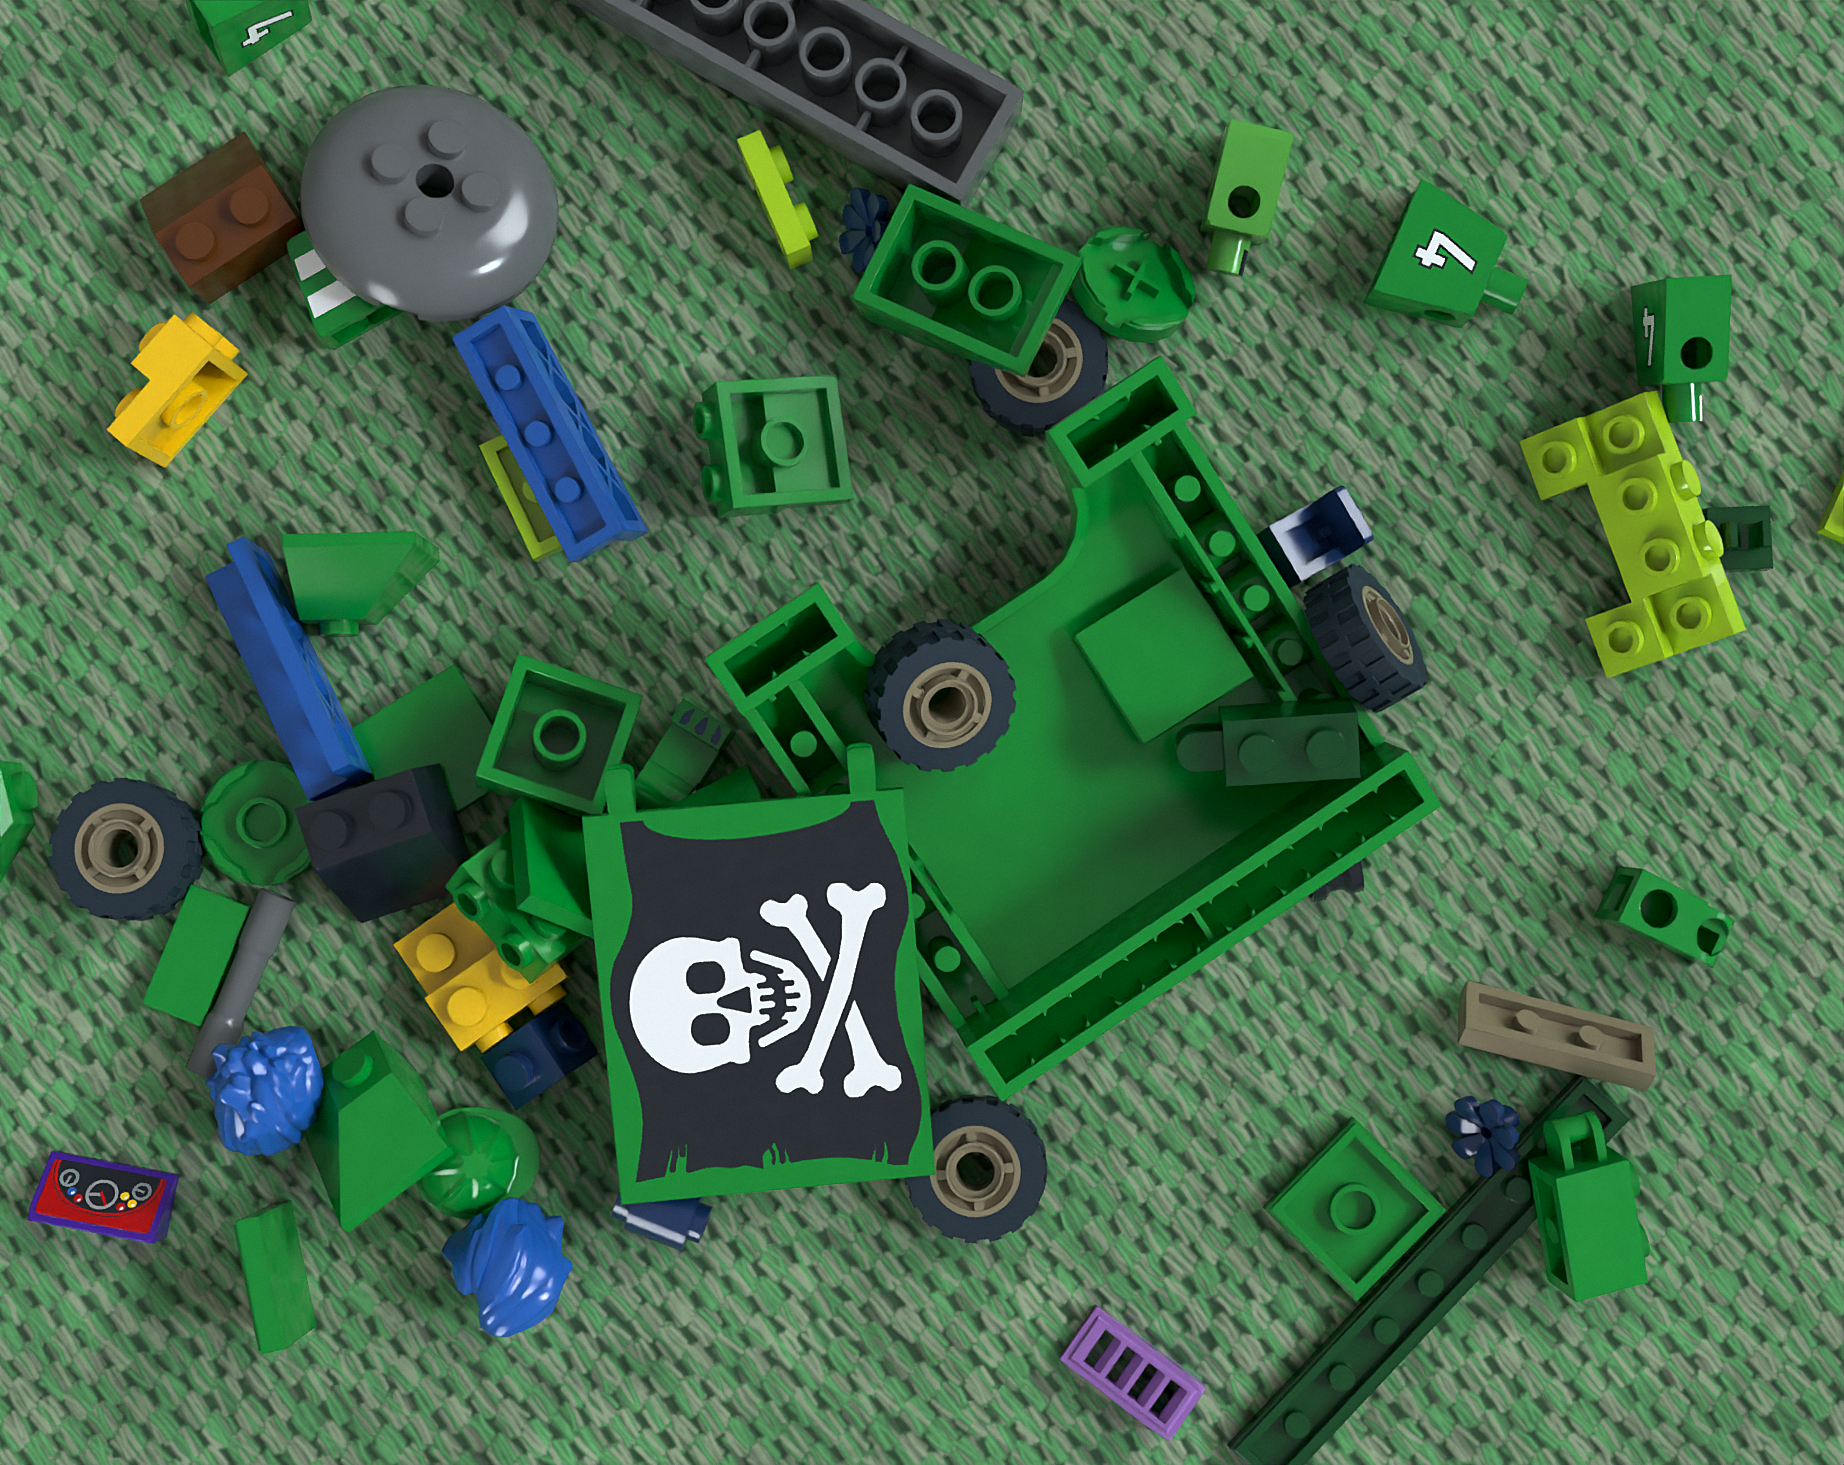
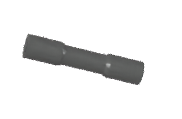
M265 888L259 889L239 937V947L214 1008L205 1018L185 1066L189 1071L209 1078L217 1069L214 1057L210 1055L211 1051L219 1043H238L244 1028V1018L267 963L278 948L296 905L295 900Z

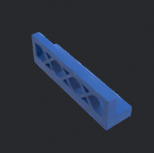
M503 305L452 337L570 562H580L616 540L633 541L649 532L532 312Z
M244 536L227 544L234 562L206 575L205 579L307 799L315 802L329 797L372 775V771L307 632L299 620L298 613L270 554Z

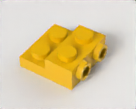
M192 311L184 320L174 314L167 323H158L145 334L139 344L138 349L140 353L131 364L150 381L143 389H134L122 399L115 411L117 419L107 429L126 447L164 468L168 466L248 375L246 371L233 361L240 350Z
M455 902L393 944L428 996L424 999L460 1051L467 1050L476 1044L481 1053L486 1052L514 1032L508 1021L529 1007L534 1016H537L566 996L567 993L561 984L574 975L564 959H562L533 983L529 984L519 971L513 970L504 963L498 954L495 943L475 921L469 920L458 910Z

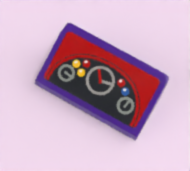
M54 1150L51 1151L32 1199L27 1220L138 1242L156 1243L167 1237L179 1174Z

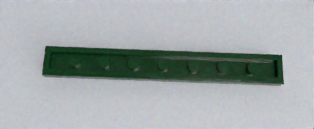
M1577 1074L1519 1135V1141L1514 1146L1519 1151L1521 1157L1511 1171H1506L1498 1166V1169L1491 1177L1480 1176L1227 1444L1228 1448L1245 1465H1305L1537 1219L1528 1159L1547 1155L1544 1123L1552 1119H1559L1586 1110H1592L1601 1123L1606 1145L1630 1119L1585 1076ZM1580 1141L1570 1143L1571 1148L1580 1146Z

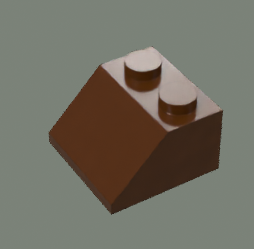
M245 131L139 199L154 236L187 286L209 304L288 254L286 243L292 237L305 231L302 216Z

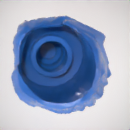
M291 1025L272 1029L264 1033L255 1031L252 1032L251 1037L241 1036L238 1044L219 1043L211 1051L210 1055L214 1057L217 1069L205 1081V1084L210 1087V1096L215 1102L214 1116L218 1123V1135L225 1148L232 1152H240L243 1155L264 1154L269 1156L277 1154L282 1150L289 1149L293 1144L298 1145L303 1138V1131L312 1128L318 1121L317 1108L322 1098L321 1091L324 1077L312 1044L313 1041L304 1028Z
M513 1197L501 1200L486 1215L479 1214L472 1217L465 1227L448 1237L442 1248L443 1257L452 1263L456 1289L464 1295L470 1293L476 1295L479 1307L478 1318L480 1328L486 1331V1333L495 1337H509L539 1324L553 1312L567 1275L573 1269L572 1262L562 1254L561 1241L564 1227L562 1216L553 1215L546 1217L545 1213H542L541 1207L536 1203H528L525 1200Z

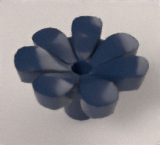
M855 187L850 192L852 205L846 204L842 214L843 223L850 228V231H846L839 236V244L842 254L854 253L853 268L856 272L860 273L865 272L891 218H886L889 204L885 196L870 194L869 190Z
M1465 1096L1454 1102L1455 1110L1446 1115L1448 1128L1462 1135L1451 1144L1454 1152L1465 1160L1476 1155L1475 1169L1481 1176L1491 1177L1498 1169V1166L1506 1171H1511L1521 1157L1519 1151L1514 1146L1519 1141L1516 1127L1520 1121L1517 1112L1512 1107L1502 1105L1495 1099L1486 1101L1483 1104L1479 1103L1473 1096Z

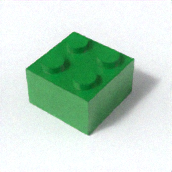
M518 653L475 774L476 788L516 801L521 796H524L581 821L583 815L604 813L607 806L604 775L608 766L621 764L640 710L643 695Z

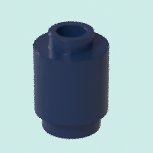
M619 1192L612 1212V1218L625 1222L624 1229L682 1251L687 1240L699 1244L713 1207L702 1203L704 1197L621 1205Z

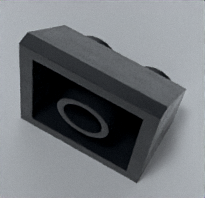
M440 763L412 768L294 808L315 872L360 923L451 894L445 885L458 868L471 858Z

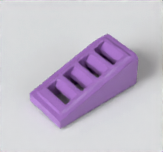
M1098 1305L1094 1306L1059 1356L1062 1362L1168 1442L1173 1438L1205 1391V1386L1200 1378ZM1107 1330L1115 1337L1095 1366H1093L1085 1358L1103 1332ZM1128 1346L1136 1353L1115 1382L1107 1374ZM1148 1363L1157 1368V1371L1141 1394L1136 1397L1129 1391ZM1173 1380L1179 1387L1162 1412L1158 1413L1151 1407L1169 1381Z

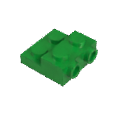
M836 375L717 381L701 393L702 402H696L694 405L693 425L698 440H708L711 464L704 465L702 490L704 498L708 503L717 504L718 518L775 514L786 508L846 504L854 499Z
M508 831L464 862L445 885L446 889L453 895V900L458 910L466 918L475 921L495 943L498 954L504 963L513 970L519 971L529 984L533 983L589 938L586 935L516 908L511 835Z

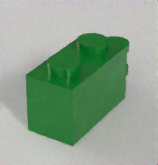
M1592 1110L1546 1121L1544 1123V1137L1547 1155L1528 1159L1547 1280L1575 1302L1648 1283L1645 1257L1649 1255L1650 1246L1645 1229L1638 1220L1635 1197L1640 1193V1182L1633 1164L1628 1158L1605 1145L1601 1123ZM1580 1141V1146L1571 1148L1570 1143Z

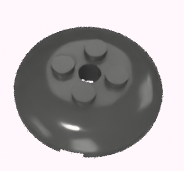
M433 85L396 86L373 92L352 102L330 119L318 133L306 156L301 176L300 206L304 227L315 252L326 268L340 283L366 302L378 308L383 303L399 310L418 314L417 320H464L489 313L511 302L523 293L542 271L556 237L559 213L557 192L550 169L539 148L519 124L492 104L468 93L447 87ZM422 185L424 189H435L443 195H448L442 198H432L423 194L419 187Z

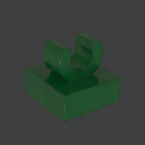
M1770 505L1712 507L1702 510L1705 521L1710 520L1716 526L1721 536L1724 551L1723 555L1719 558L1725 573L1773 569Z

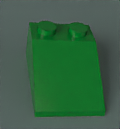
M908 184L852 299L867 320L922 345L1025 378L1081 266L1082 259L940 196Z

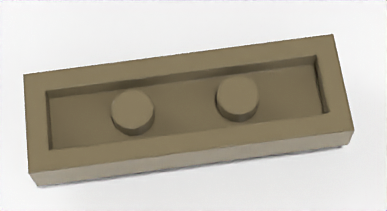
M1466 981L1460 993L1458 1003V1044L1645 1092H1647L1656 1076L1653 1027L1471 981Z

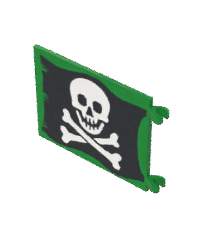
M852 743L846 748L849 792L636 810L633 767L626 763L608 766L604 775L608 813L583 815L582 824L621 1205L935 1175L903 787L876 789L874 752L870 743Z

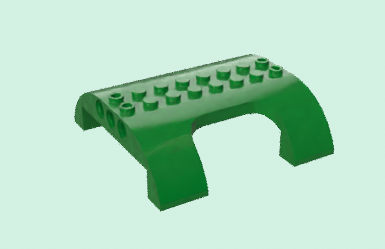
M1162 356L1156 357L1045 431L1053 461L1065 486L1071 507L1070 533L1059 559L1039 578L968 624L977 634L980 633L1002 656L1010 668L1007 671L1014 678L1016 690L1013 691L1016 708L1015 713H1011L1008 722L1010 727L1005 736H1000L995 743L997 746L989 754L984 753L977 758L978 762L968 767L965 765L955 767V771L942 772L941 769H932L931 772L919 770L915 764L910 763L907 765L899 760L894 751H890L871 724L866 713L869 711V708L864 702L863 690L867 689L868 683L865 677L868 667H872L876 660L875 653L865 650L856 641L857 639L819 582L704 657V660L741 715L746 717L798 796L849 792L846 748L852 743L862 742L870 743L873 748L876 789L903 787L919 976L1002 1102L1442 806L1409 751L1383 740L1361 703L1347 692L1346 687L1342 682H1339L1329 663L1324 659L1320 651L1321 649L1312 635L1306 615L1185 424V421L1196 415L1197 412ZM1184 567L1254 676L1251 680L1145 746H1142L1074 640V635ZM951 687L938 690L931 697L929 704H936L942 701L948 695ZM1349 697L1358 713L1361 778L1226 787L1222 770L1192 772L1185 769L1177 758L1175 738L1178 732L1190 724L1219 722L1218 706Z

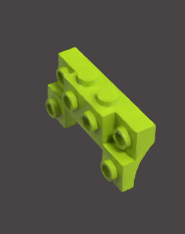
M1657 391L1643 392L1586 417L1572 419L1519 441L1541 501L1588 484L1631 603L1585 619L1607 678L1746 630L1719 558L1723 555L1724 551L1721 536L1716 526L1710 520L1705 521L1697 496L1701 493L1698 475L1692 464L1681 457Z

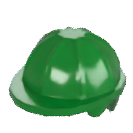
M476 1106L453 1108L438 1116L454 1154L416 1182L422 1199L445 1216L470 1219L479 1214L486 1215L501 1200L513 1197L519 1198L529 1191L539 1172L541 1151L535 1133L520 1117L499 1109Z

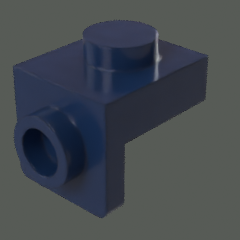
M1342 485L1329 491L1315 502L1268 526L1256 535L1289 589L1341 561L1374 539L1362 511L1354 503L1347 489Z
M561 1002L528 1022L480 1058L514 1109L518 1110L568 1074L597 1056L598 1051L588 1037L582 1023L574 1016L567 1004Z

